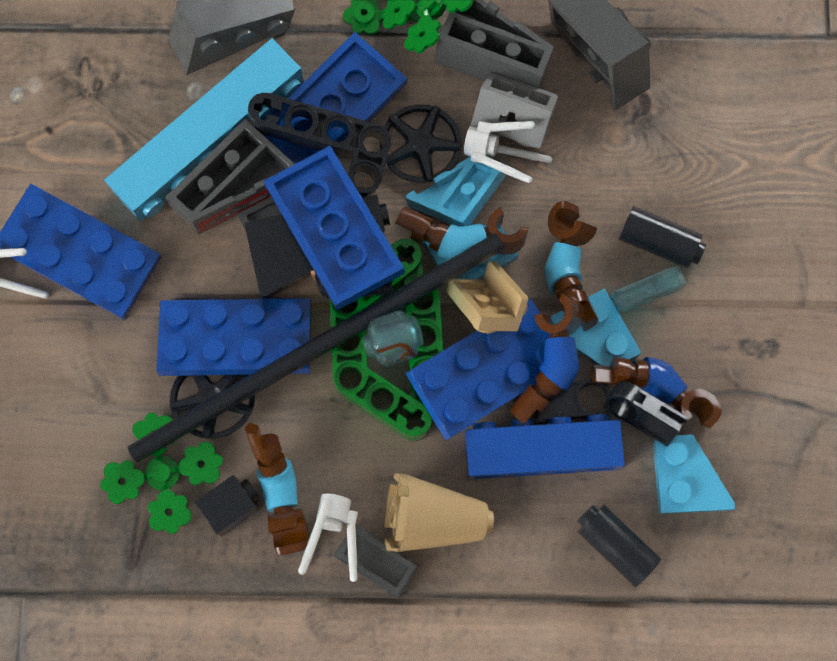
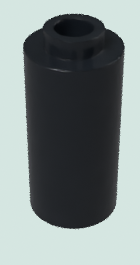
M634 205L618 239L685 268H688L691 262L698 264L706 248V244L701 242L703 234Z
M592 505L577 521L582 525L578 533L634 587H637L662 560L606 505H602L599 509Z

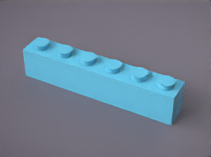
M271 38L105 178L104 181L140 222L146 217L151 218L163 208L164 201L167 200L165 197L244 119L248 121V104L250 100L260 93H271L288 98L304 82L301 67ZM264 107L263 111L259 112V119L266 120L267 116L270 115V109Z

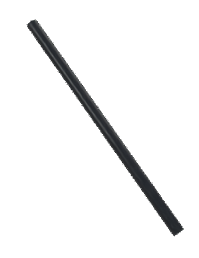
M496 233L483 239L128 446L129 453L137 463L505 250L501 240Z

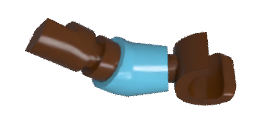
M560 201L552 207L548 215L547 224L549 231L553 236L560 238V241L554 242L544 267L545 280L549 291L552 294H556L558 299H560L561 293H565L579 301L584 312L581 327L583 331H587L594 327L599 319L586 292L583 291L581 284L582 275L579 271L582 249L577 246L588 243L594 237L597 228L585 222L576 221L580 217L578 206L568 201Z
M404 207L395 222V224L412 231L411 240L422 245L425 242L430 243L429 248L437 251V256L445 260L451 259L494 233L498 235L505 248L499 254H514L525 245L529 227H520L512 235L501 233L497 227L503 223L504 213L502 207L492 212L486 227H483L480 223L467 226L451 224L450 227L440 223L436 226L434 225V219L408 207Z
M249 423L245 427V432L254 457L258 460L256 474L268 512H274V514L267 517L268 531L273 535L276 554L286 555L306 549L309 541V532L303 511L299 508L293 510V508L298 506L296 477L291 461L285 458L284 453L281 452L282 448L277 435L271 433L262 435L258 425Z

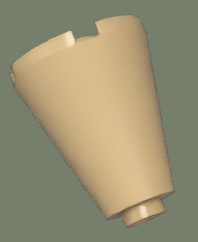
M396 473L393 476L398 485L390 484L384 527L392 528V539L385 538L387 551L403 552L479 542L484 540L486 534H491L494 525V513L488 510L486 502L407 474Z

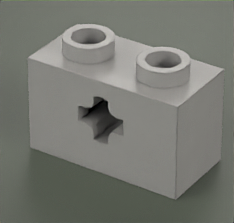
M489 72L481 87L471 126L478 127L479 121L488 123L533 121L535 127L532 129L493 131V134L512 139L524 147L540 149L547 134L559 95Z

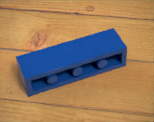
M599 414L587 416V422L572 423L571 417L548 419L549 424L533 425L532 419H528L525 424L520 420L510 421L511 427L495 428V422L473 423L472 429L465 430L464 434L467 480L620 470L625 466L620 420H610L609 415Z

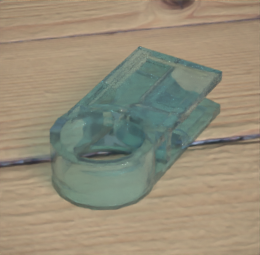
M676 266L613 291L610 299L612 302H616V309L619 314H622L680 290L687 285V281L680 266Z

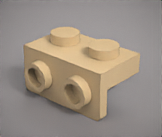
M496 261L488 262L483 280L453 279L448 283L446 289L447 294L472 323L473 327L482 333L518 331L522 317L527 311L528 296Z

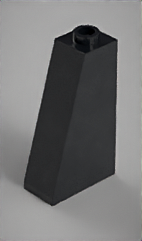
M377 194L362 197L384 234V226L390 225L386 204H379ZM282 215L244 223L261 299H269L311 276L313 268Z

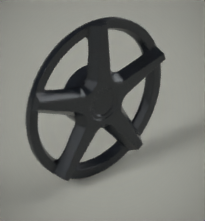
M416 104L404 107L389 116L384 128L389 132L391 127H394L406 141L404 145L389 154L386 165L395 175L410 182L427 183L434 181L433 178L443 172L452 170L459 159L462 141L457 124L446 112L436 105ZM414 112L428 113L418 129L411 127L400 118ZM438 117L449 125L455 141L437 138L433 135ZM434 151H453V157L448 165L438 173L433 174L431 155ZM408 157L417 159L423 177L408 175L400 171L394 164Z
M192 375L199 391L195 395L177 400L182 383L188 376H178L170 394V408L174 418L180 416L179 411L192 409L229 388L240 376L244 379L249 375H224L217 382H212L207 375ZM256 395L249 398L248 405L241 402L228 410L243 415L232 427L220 432H214L217 417L203 424V432L195 429L190 434L204 439H216L236 432L251 416Z

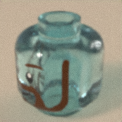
M396 311L371 320L368 325V335L363 337L364 347L370 358L376 357L385 367L415 358L418 355L419 346L424 343L417 319L414 316L409 317L403 311Z

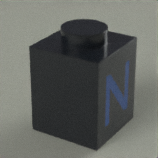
M234 475L195 501V504L214 532L221 537L260 510L254 502L259 498V495L247 478L240 482Z

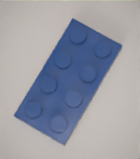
M354 32L288 99L370 122L407 85V78ZM282 111L279 126L284 127L287 112ZM296 117L291 121L292 127L297 131L304 132L311 128L310 122L304 117ZM333 127L327 131L328 137L335 142H342L347 139L346 132L339 127ZM264 135L294 164L319 152V150Z
M331 146L263 181L337 310L405 274L402 263Z
M31 183L0 231V249L24 248L27 251L24 256L9 258L125 320L162 258L160 253Z
M311 299L161 300L156 371L159 376L251 375L311 340ZM311 362L291 374H310Z
M529 299L527 302V311L522 317L518 331H495L491 334L475 331L405 373L445 440L453 437L517 397L530 384L536 385L537 381L535 378L540 373L539 366L544 360L545 339L550 338V333L543 331L537 325L534 314H540L532 299Z

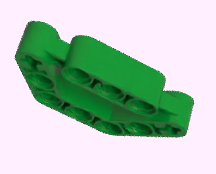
M408 238L399 239L391 244L397 257L401 254L405 258L410 255L412 256L411 264L405 261L401 262L405 274L393 280V292L423 275L421 248L414 240ZM437 289L427 294L433 301L432 306L428 309H418L413 304L406 306L408 346L418 349V355L415 358L409 359V371L443 351L440 296ZM387 295L361 297L355 300L358 304L357 309L350 314L341 313L335 308L330 299L331 328ZM366 330L355 336L360 340V344L356 349L345 351L340 346L332 349L333 381L337 392L344 399L407 440L419 441L429 434L432 417L411 382L410 396L368 368ZM428 331L434 335L435 342L430 346L422 347L415 342L414 338L419 332ZM346 373H358L362 377L361 383L353 389L345 388L341 385V379ZM381 392L390 394L394 400L393 404L385 410H379L372 404L374 396ZM401 403L405 404L403 406L404 414L411 418H414L417 414L422 416V428L415 426L412 430L408 429V420L399 413L396 421L391 419L397 414Z

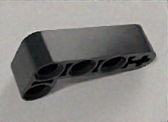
M271 93L256 94L248 104V122L261 134L319 151L331 146L336 156L351 160L347 174L360 196L367 197L376 193L382 181L391 147V136L386 128L375 123ZM264 107L269 108L270 115L267 116L266 120L259 119V112H262ZM282 111L287 112L284 127L279 126ZM296 117H304L310 122L311 128L304 132L297 131L292 127L291 121ZM339 127L346 132L347 139L342 142H335L328 137L327 131L330 128ZM374 137L381 142L382 150L376 153L370 152L364 147L363 141L366 138ZM359 172L369 174L372 177L373 185L369 188L357 186L354 181V175Z

